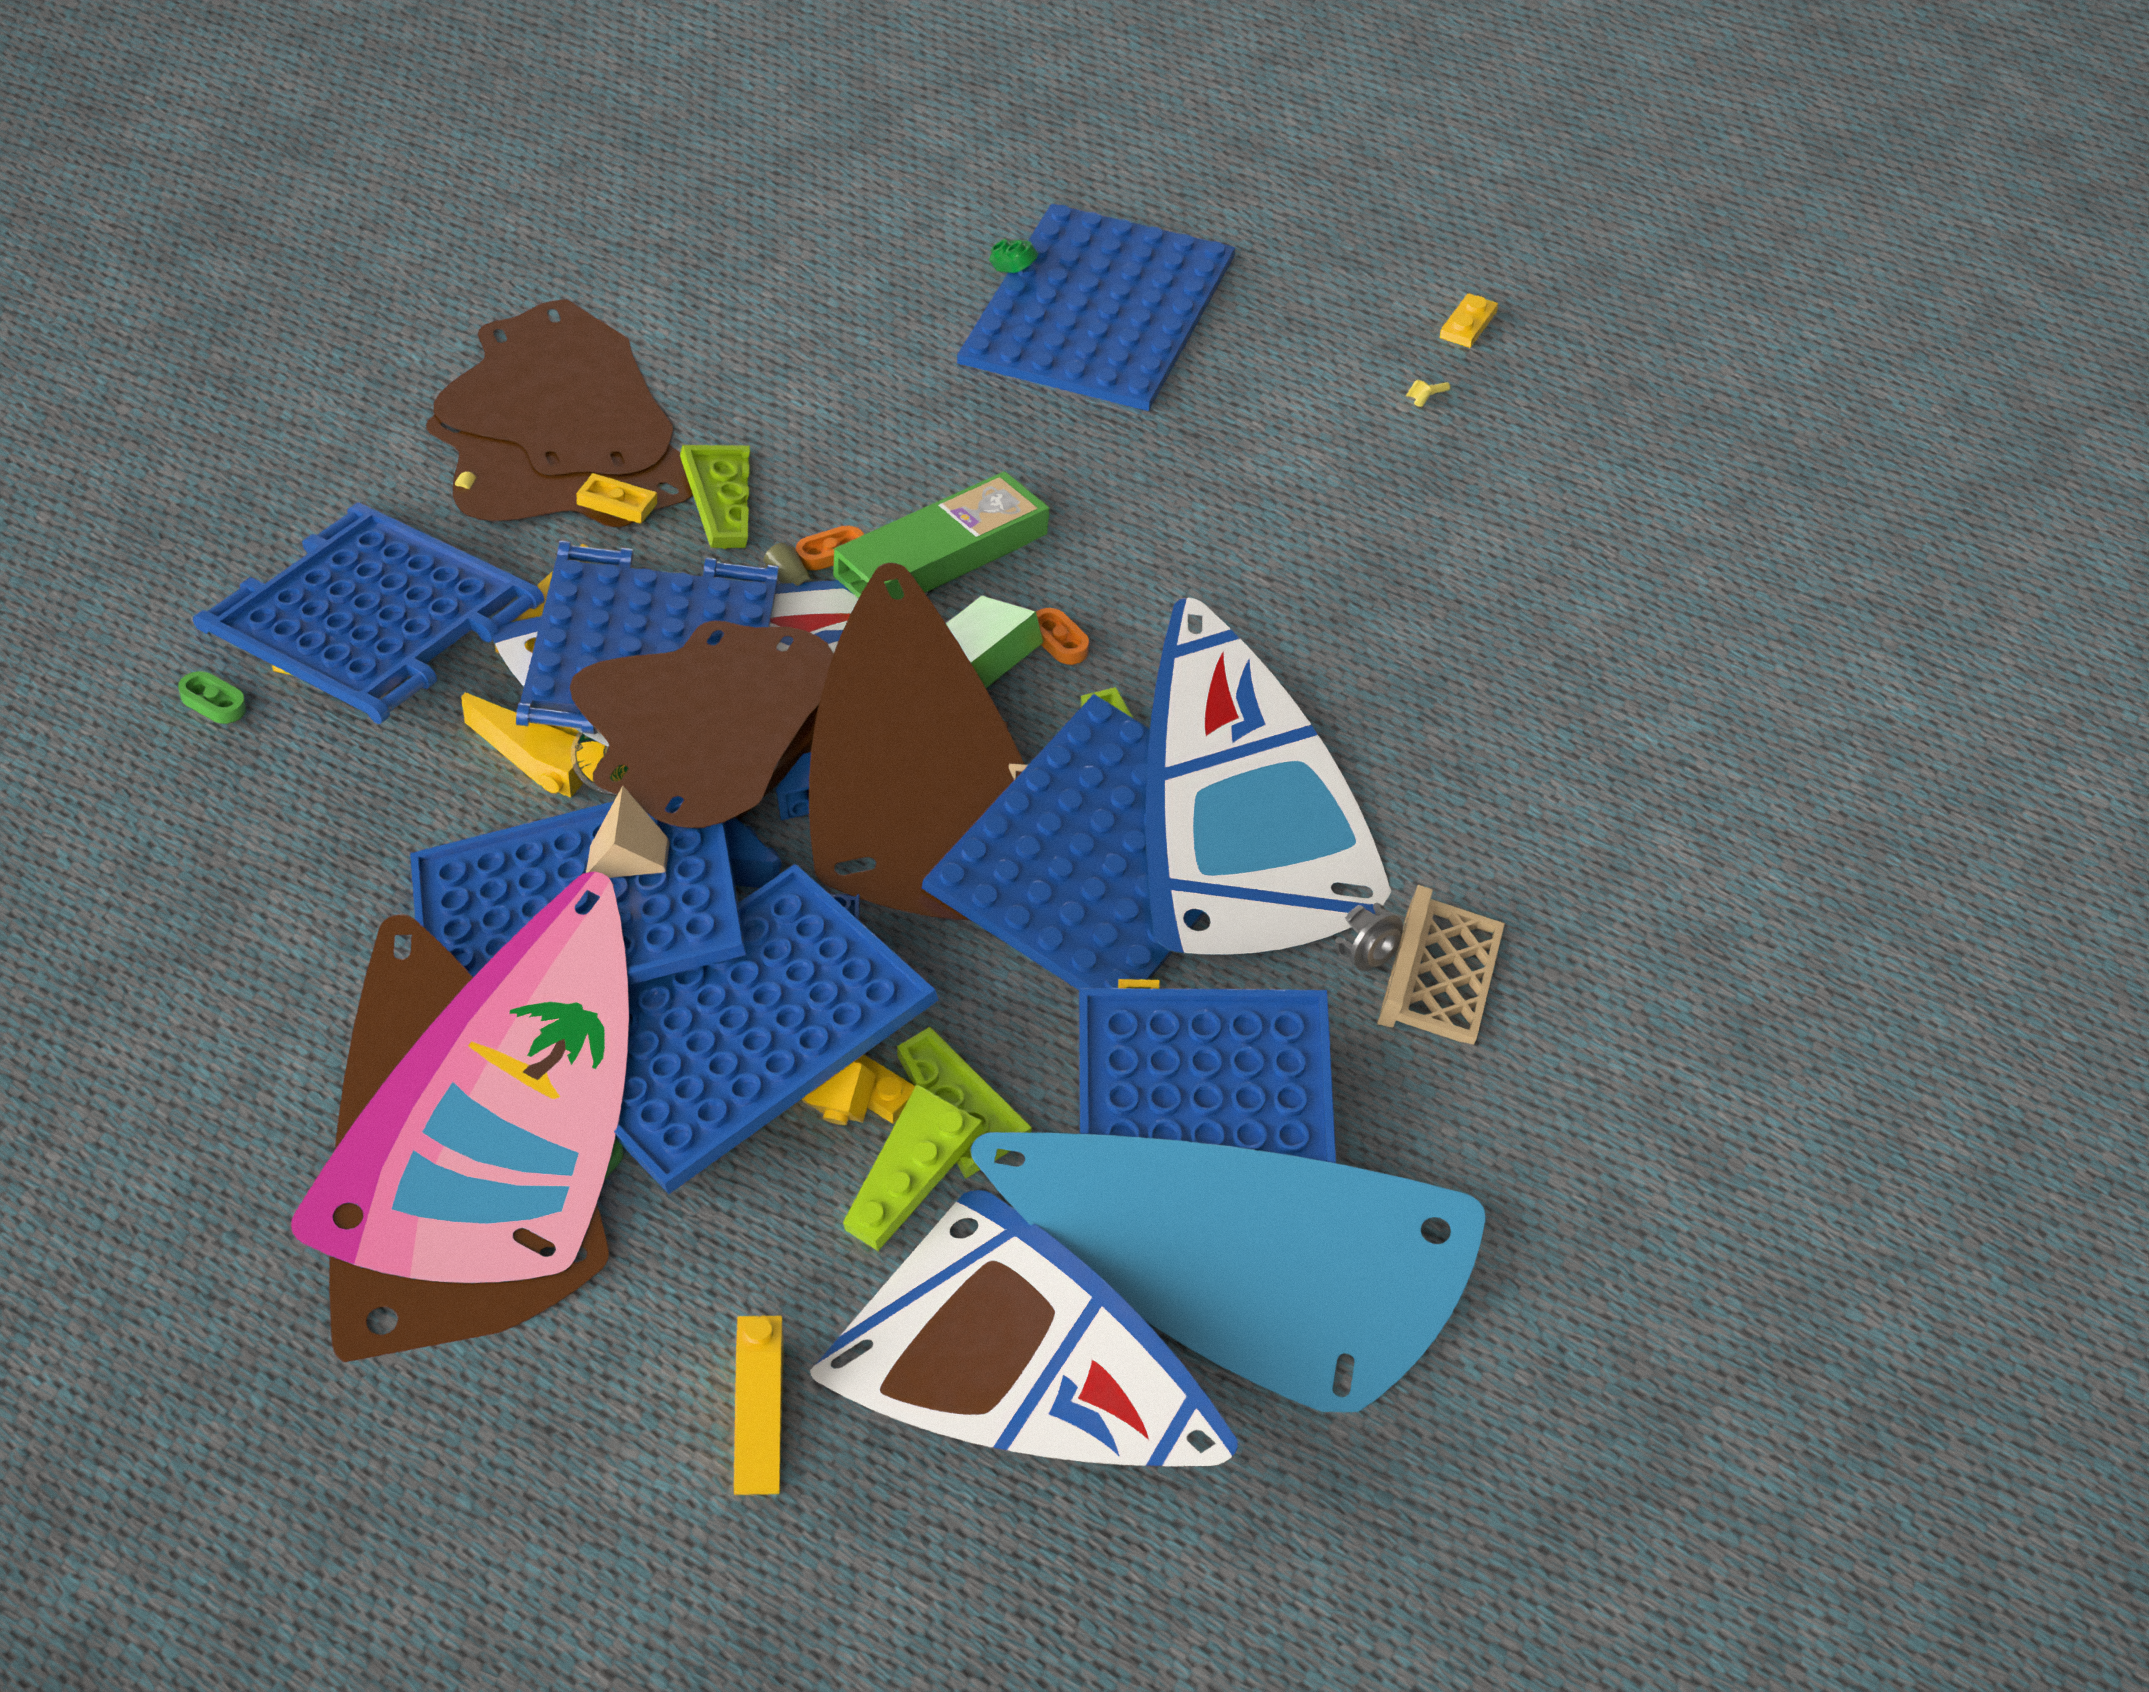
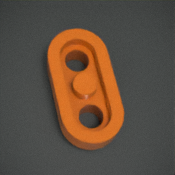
M840 526L801 539L796 545V552L807 570H821L834 566V548L864 535V533L854 526Z
M1043 608L1036 611L1043 639L1041 646L1058 662L1074 665L1083 662L1088 657V636L1065 613L1055 608Z

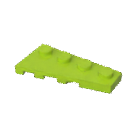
M682 445L680 458L711 548L746 547L748 539L749 508L747 503L749 497L748 477L750 464H748L750 445Z
M931 1027L897 1046V1057L914 1086L916 1084L980 1120L984 1129L981 1135L991 1132L1032 1133V1127ZM972 1145L956 1162L965 1179L981 1170L972 1158ZM997 1148L995 1161L1009 1153L1010 1150Z
M916 1084L843 1221L845 1230L879 1251L984 1131L982 1122Z

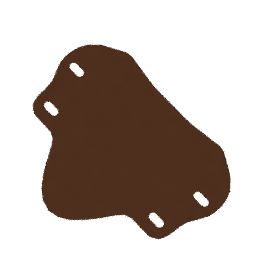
M568 299L541 303L518 316L483 325L479 329L478 337L485 352L484 359L452 381L439 393L434 402V414L443 423L472 434L519 443L525 448L533 468L545 475H561L575 472L620 475L647 469L660 460L666 453L673 433L672 423L653 399L633 357L629 338ZM550 309L556 310L561 320L559 322H552L547 311ZM497 329L503 330L507 341L503 343L497 342L493 332ZM547 452H555L560 463L556 466L550 465L545 454ZM612 452H620L625 464L622 466L615 465L610 454Z
M435 414L426 423V429L431 435L454 446L459 452V459L453 479V499L457 508L466 516L479 520L505 521L562 511L580 512L609 527H623L633 523V521L624 518L614 517L601 511L577 505V492L594 472L545 475L533 468L525 448L519 443L472 434L462 430L458 433L451 432L441 426L442 421ZM668 445L666 453L660 460L647 469L620 475L594 473L657 492V505L653 510L681 503L693 496L680 458L681 452ZM547 452L545 454L550 465L556 466L560 463L555 452ZM612 452L610 454L615 465L622 466L625 464L620 452ZM463 472H471L477 477L470 489L455 485L457 478ZM667 483L677 488L679 492L677 494H670L660 489L658 484Z
M708 621L699 625L685 645L676 651L600 661L583 668L572 678L570 684L572 700L584 717L609 743L607 753L593 771L595 785L616 795L624 786L645 812L653 818L670 825L686 828H704L723 823L755 807L762 800L773 771L783 753L805 720L819 705L828 668L834 654L828 643L820 637L796 628L750 627L725 621ZM720 630L724 632V636L717 645H709L707 643V640L714 631ZM790 636L794 639L786 651L777 650L776 647L783 637ZM625 765L629 768L620 781L616 782L610 779V776L618 766ZM679 796L684 799L675 813L666 812L665 808L673 797Z

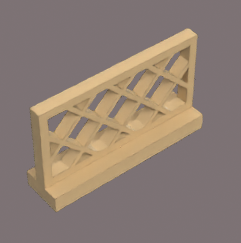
M1418 885L1406 914L1400 944L1396 951L1377 1024L1393 1027L1395 1022L1398 1021L1459 1042L1475 1044L1505 923L1431 899L1433 889ZM1433 914L1448 919L1453 927L1441 931L1432 919ZM1479 929L1493 933L1492 939L1479 943L1471 933V930ZM1460 935L1469 947L1456 951L1448 938ZM1438 943L1446 955L1434 959L1425 946ZM1476 955L1485 967L1472 972L1463 959ZM1453 963L1462 976L1449 980L1440 967ZM1430 971L1439 984L1426 988L1417 975ZM1469 984L1478 996L1465 1001L1456 988ZM1446 992L1455 1005L1442 1009L1433 996ZM1423 1000L1432 1013L1422 1015L1408 1010L1409 1005ZM1461 1013L1470 1023L1469 1030L1454 1025L1448 1017Z

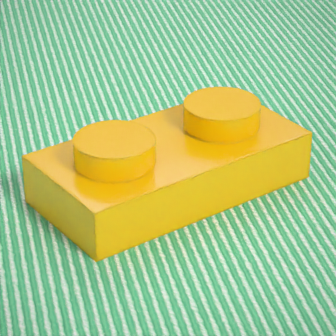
M1467 293L1441 328L1440 338L1471 348L1497 313L1498 303Z
M592 473L577 492V505L642 524L657 505V492Z
M863 1054L854 1062L863 1064L876 1074L867 1108L894 1124L903 1111L915 1086Z

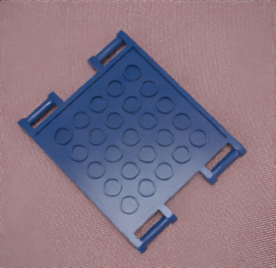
M356 503L348 508V514L319 534H311L302 541V545L308 553L303 558L265 584L249 577L240 583V589L210 610H202L194 615L193 622L196 628L203 633L208 634L210 632L367 713L375 723L381 724L390 717V712L420 689H428L437 682L435 672L427 665L431 659L471 630L477 632L485 642L493 641L492 635L499 632L498 628L512 622L529 608L536 609L545 600L543 593L537 586L368 506ZM515 597H519V598L516 599L514 602H512L510 605H508L506 608H504V609L501 610L499 613H497L495 616H493L491 619L488 618V617H490L492 614H494L496 611H498L500 608H502L503 606L507 605V604H508L511 600H513ZM408 676L411 677L403 684H401L399 687L390 692L388 695H386L384 698H382L381 700L378 699L386 692L391 690L393 687L400 684L405 678H407Z
M560 540L521 701L517 707L516 725L529 726V723L579 728L582 729V733L594 734L595 727L584 717L571 697L570 684L575 674L583 668L600 661L676 651L685 645L699 625L708 621H725L750 627H770L779 566L768 565L767 568L718 563L717 559L706 557L703 576L653 571L651 569L632 568L633 549L622 548L621 551L581 547L571 545L570 541ZM584 562L602 563V564H605V565L592 564V563H584ZM720 630L714 631L707 640V643L709 645H717L724 636V632Z

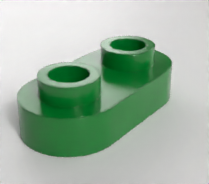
M1003 239L991 248L992 254L989 257V261L998 272L1016 273L1032 264L1039 253L1030 241H1007V239Z

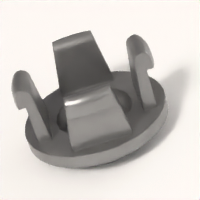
M1377 902L1373 905L1376 915L1366 910L1363 906L1358 905L1345 917L1346 921L1358 934L1353 944L1341 937L1335 939L1337 950L1342 955H1348L1351 963L1361 971H1368L1388 961L1397 950L1403 932L1401 918L1394 913L1386 912L1384 906Z

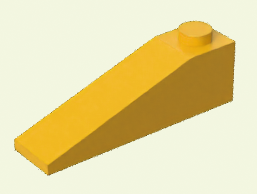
M466 692L461 696L465 723L545 790L572 797L587 780L576 762L575 750L582 748L580 744H577L578 737L544 724L529 723V726L516 725V712Z
M852 1062L802 1098L801 1101L823 1113L825 1121L838 1125H847L848 1120L863 1123L876 1074L863 1064Z
M737 1316L734 1495L780 1494L784 1357L782 1316Z

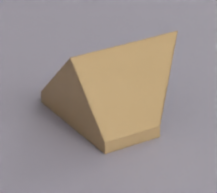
M624 786L619 791L590 845L586 873L599 872L608 878L666 872L670 844L668 837Z

